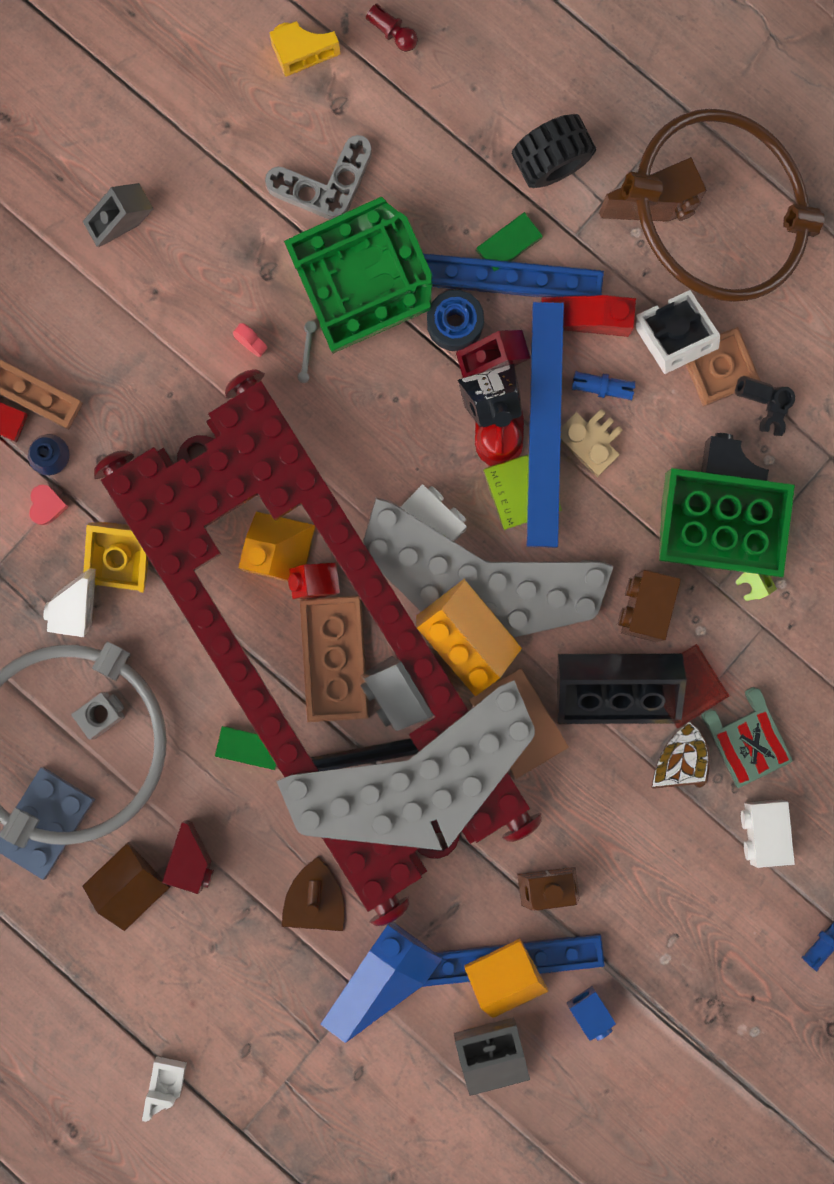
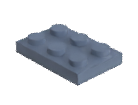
M41 767L16 808L38 818L40 821L36 828L54 832H71L77 830L95 799L46 768ZM0 837V854L42 880L47 878L67 846L41 843L29 839L26 847L21 848Z

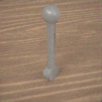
M308 321L304 326L307 334L302 370L298 374V380L301 383L309 381L307 371L312 335L317 329L314 321Z

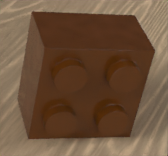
M643 570L635 574L633 578H629L625 591V596H629L628 605L626 608L622 607L618 619V625L622 626L621 634L655 643L665 641L681 579L648 570Z

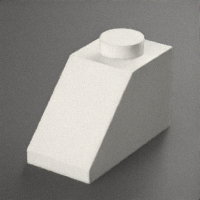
M89 568L58 591L50 602L46 603L44 620L48 621L47 632L84 637L92 626L96 569Z

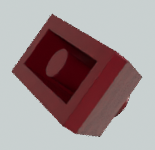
M523 330L497 331L456 352L463 378L510 364L516 366L531 359Z
M185 820L181 823L162 883L199 894L203 887H209L214 870L209 869L212 860L191 821Z

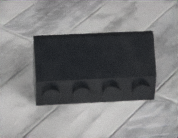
M558 654V724L681 723L687 682L683 654Z

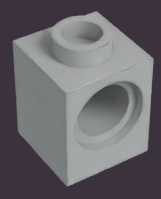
M101 692L71 714L89 740L98 738L125 718L121 712L124 709L123 704L115 694L110 696L108 692ZM100 705L104 706L108 712V717L103 723L98 722L94 716L95 709Z

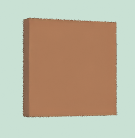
M738 327L720 334L719 349L686 364L703 407L734 395L737 381L741 376L761 381Z

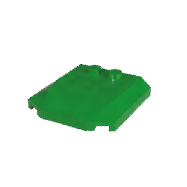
M383 197L374 199L284 241L333 354L431 310L433 276L408 218L388 204Z

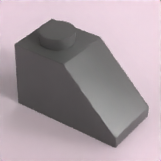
M139 183L115 186L109 189L86 216L83 223L95 245L100 247L139 226L151 213L153 207Z

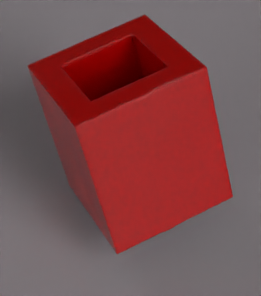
M336 562L304 564L289 569L288 585L292 591V599L326 597L340 593Z

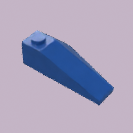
M395 922L389 923L333 1004L321 1025L344 1043L348 1042L425 985L443 958Z

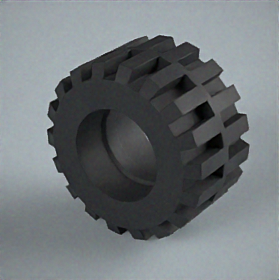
M569 114L554 118L529 132L517 143L511 154L528 187L541 188L566 178L584 166L595 154L596 146L578 114Z

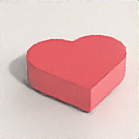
M240 323L233 331L234 338L256 356L261 357L267 350V345L246 324Z
M38 485L31 491L30 497L33 505L30 508L29 514L32 521L36 524H50L69 507L47 485Z

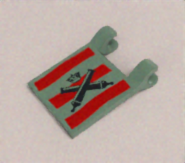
M755 687L745 691V696L754 711L723 727L715 710L707 709L701 713V717L710 731L737 788L793 762L766 706L761 690Z

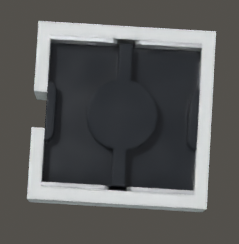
M691 290L669 299L668 305L659 308L657 305L636 315V330L664 374L719 349L720 334Z

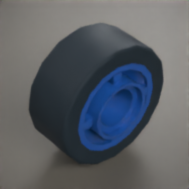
M448 290L439 294L431 302V310L427 312V330L431 339L439 347L449 351H459L475 343L480 338L484 328V311L480 302L471 293L462 290ZM452 315H458L463 318L464 322L460 326L454 327L448 323L447 319Z

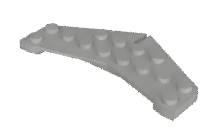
M377 497L375 498L363 539L364 545L382 574L420 611H423L465 579L513 637L593 619L600 610L613 570L611 564L597 560H581L580 562L486 561L405 512L404 509L393 502Z
M513 680L495 689L407 761L292 774L276 782L294 825L302 835L442 850L431 821L437 819L449 848L532 741L535 729L517 685Z

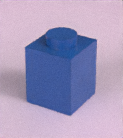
M593 986L567 1002L571 1013L589 1041L595 1038L596 1040H601L613 1031L612 1027L616 1023Z

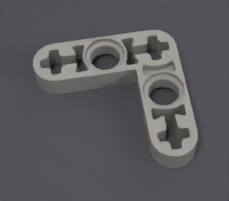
M356 135L349 138L344 145L327 185L289 169L274 167L266 174L267 190L278 199L331 220L348 212L372 155L371 144L364 136ZM361 145L365 154L360 153L358 155L356 166L351 164L353 160V150L351 148L357 149ZM350 171L355 176L354 182L350 185H342L338 181L340 173ZM282 176L284 177V182L292 187L293 182L296 181L293 195H289L291 192L287 186L280 185L278 189L275 188L272 180H278ZM303 187H311L316 193L312 200L303 201L298 196L299 191ZM338 190L342 193L339 198L342 208H336L332 212L328 202L333 203L335 201Z

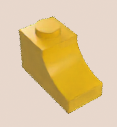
M295 21L293 23L285 22L279 24L273 31L269 32L273 49L285 77L340 55L339 41L335 31L325 34L311 33L302 29L298 22Z

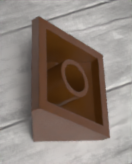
M129 842L82 886L96 912L123 931L131 926L170 888L169 885L162 883L163 878Z

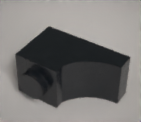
M715 433V436H711L705 441L701 472L767 481L769 469L761 468L752 463L742 451V441L734 440L731 434Z

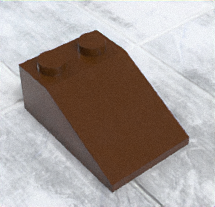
M692 157L651 174L652 176L659 177V180L663 182V189L658 203L650 206L653 221L669 222L676 218L679 221H683L696 213L695 210L701 204V200L707 190ZM621 187L606 194L599 214L601 219L639 220L637 205L634 202L625 201L624 196H621Z

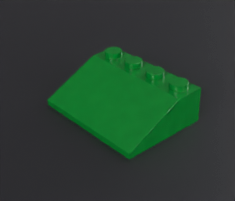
M671 468L665 473L659 561L783 578L795 485Z

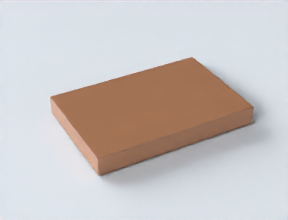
M522 668L486 688L476 697L473 696L468 699L474 708L499 686L513 680L515 681L535 729L532 741L510 768L515 779L569 748Z

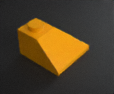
M255 512L245 538L238 568L244 572L288 581L290 568L307 564L315 525L282 517L275 521L269 514Z

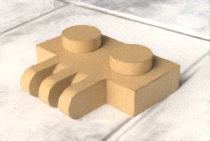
M602 409L588 422L576 412L561 427V443L596 477L620 455L610 443L623 431L620 426L616 427L611 434L607 431L615 422L611 417L603 425L598 422L606 414Z

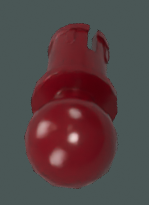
M378 3L370 8L366 15V20L381 30L387 40L394 37L396 46L404 52L411 51L416 47L418 36L414 29L410 27L401 28L402 20L391 16Z

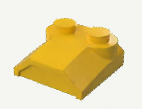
M112 522L88 523L86 527L83 573L89 568L96 569L95 585L138 590L144 593L148 556L127 524Z

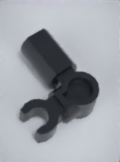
M741 376L737 381L735 395L762 404L767 403L766 411L768 413L760 422L759 430L761 432H769L770 425L773 423L775 425L773 435L783 436L786 429L784 416H787L789 408L795 402L794 391L789 387L773 388L769 383Z

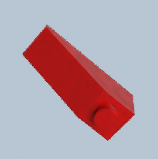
M608 295L541 298V302L564 303L563 331L629 337L634 328L636 298Z

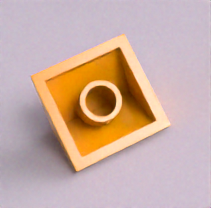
M520 938L464 965L480 1008L492 1018L548 992L546 984Z

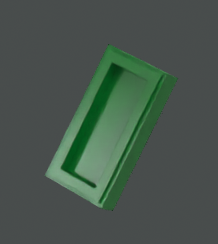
M524 212L479 245L476 251L482 259L511 262L541 240L543 235ZM491 267V268H492L493 271L495 272V271H497L500 267Z
M225 726L221 727L215 757L276 770L277 765L258 734Z

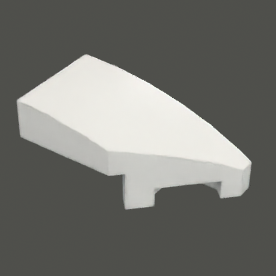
M156 1056L142 1121L147 1122L156 1113L174 1105L175 1100L180 1097L187 1062Z

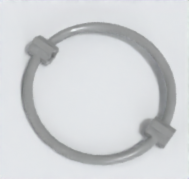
M108 641L102 650L80 645H57L29 652L13 660L0 670L1 687L13 675L40 661L60 657H77L96 661L92 667L93 670L114 681H117L119 676L122 675L137 690L148 709L154 733L153 758L146 780L134 799L114 817L88 829L54 832L36 828L40 820L35 816L18 808H14L10 814L0 805V823L4 825L0 837L21 848L26 847L29 839L41 843L59 845L92 841L117 830L141 810L152 795L164 767L167 743L166 727L161 708L153 691L146 681L127 664L131 656L129 652Z

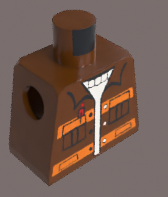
M576 867L517 874L521 906L531 911L575 906L578 904L580 897Z

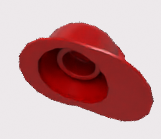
M523 410L522 415L512 419L511 423L506 427H498L495 424L480 427L475 422V447L477 454L483 462L489 466H494L520 456L524 440Z

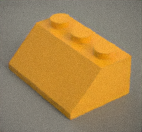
M465 579L416 615L417 629L475 697L501 678L522 649L520 644Z

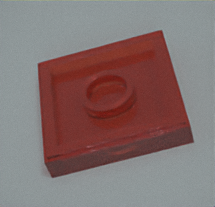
M697 644L682 652L687 682L682 720H672L677 729L729 697L728 692ZM663 684L665 696L663 707L671 719H675V684Z

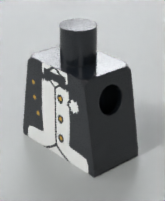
M514 364L458 380L464 407L480 427L494 424L498 427H506L511 423L512 419L522 415L520 389Z

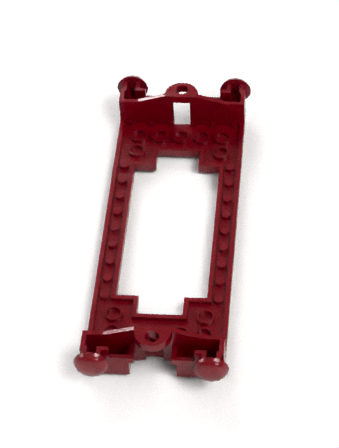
M257 369L246 370L228 383L225 389V396L228 399H232L209 412L210 419L206 421L216 438L214 439L207 435H196L188 438L180 446L176 463H173L164 448L158 451L155 447L133 459L134 454L122 450L115 451L98 462L94 468V478H103L100 481L284 778L292 774L319 772L195 572V570L221 555L206 527L257 495L260 496L275 521L300 505L304 507L396 656L404 665L435 718L408 734L418 751L422 750L469 712L261 380L265 373ZM200 444L204 446V453L194 459L190 458L189 450L193 445ZM507 772L466 824L462 832L470 844L474 841L478 843L504 825H507L509 831L502 838L507 842H515L533 833L540 825L542 817L541 813L533 816L529 815L527 811L530 810V807ZM437 819L431 821L435 833H442ZM459 835L449 848L447 846L443 850L332 838L322 839L367 912L374 909L377 913L369 922L375 926H383L397 920L409 907V897L407 896L399 900L396 894L421 879L422 874L427 872L416 851L427 858L440 859L448 856L456 848Z

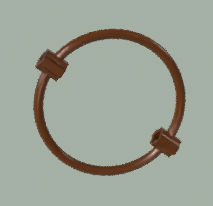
M722 109L694 110L682 114L664 125L655 134L643 153L638 173L629 172L625 177L621 190V196H624L625 201L636 203L640 224L646 240L666 270L689 289L720 301H748L765 296L777 289L792 275L804 254L808 236L814 237L820 234L825 220L824 213H821L820 209L809 207L808 195L800 171L782 143L771 132L754 120L739 113ZM700 122H721L734 125L749 132L772 151L790 180L796 204L788 207L787 213L784 216L783 226L787 228L788 232L796 233L795 242L782 268L770 279L759 285L745 289H727L703 282L676 262L663 245L656 231L650 206L658 203L663 189V182L659 180V177L650 175L651 168L663 144L673 134L688 125Z

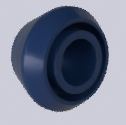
M44 434L37 437L28 449V461L31 467L42 475L58 474L69 462L70 452L68 445L62 438L53 434Z

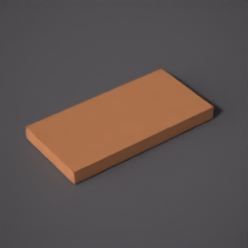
M359 596L301 599L300 613L307 722L369 718L368 698L360 686L365 683L361 675L366 672L361 598Z

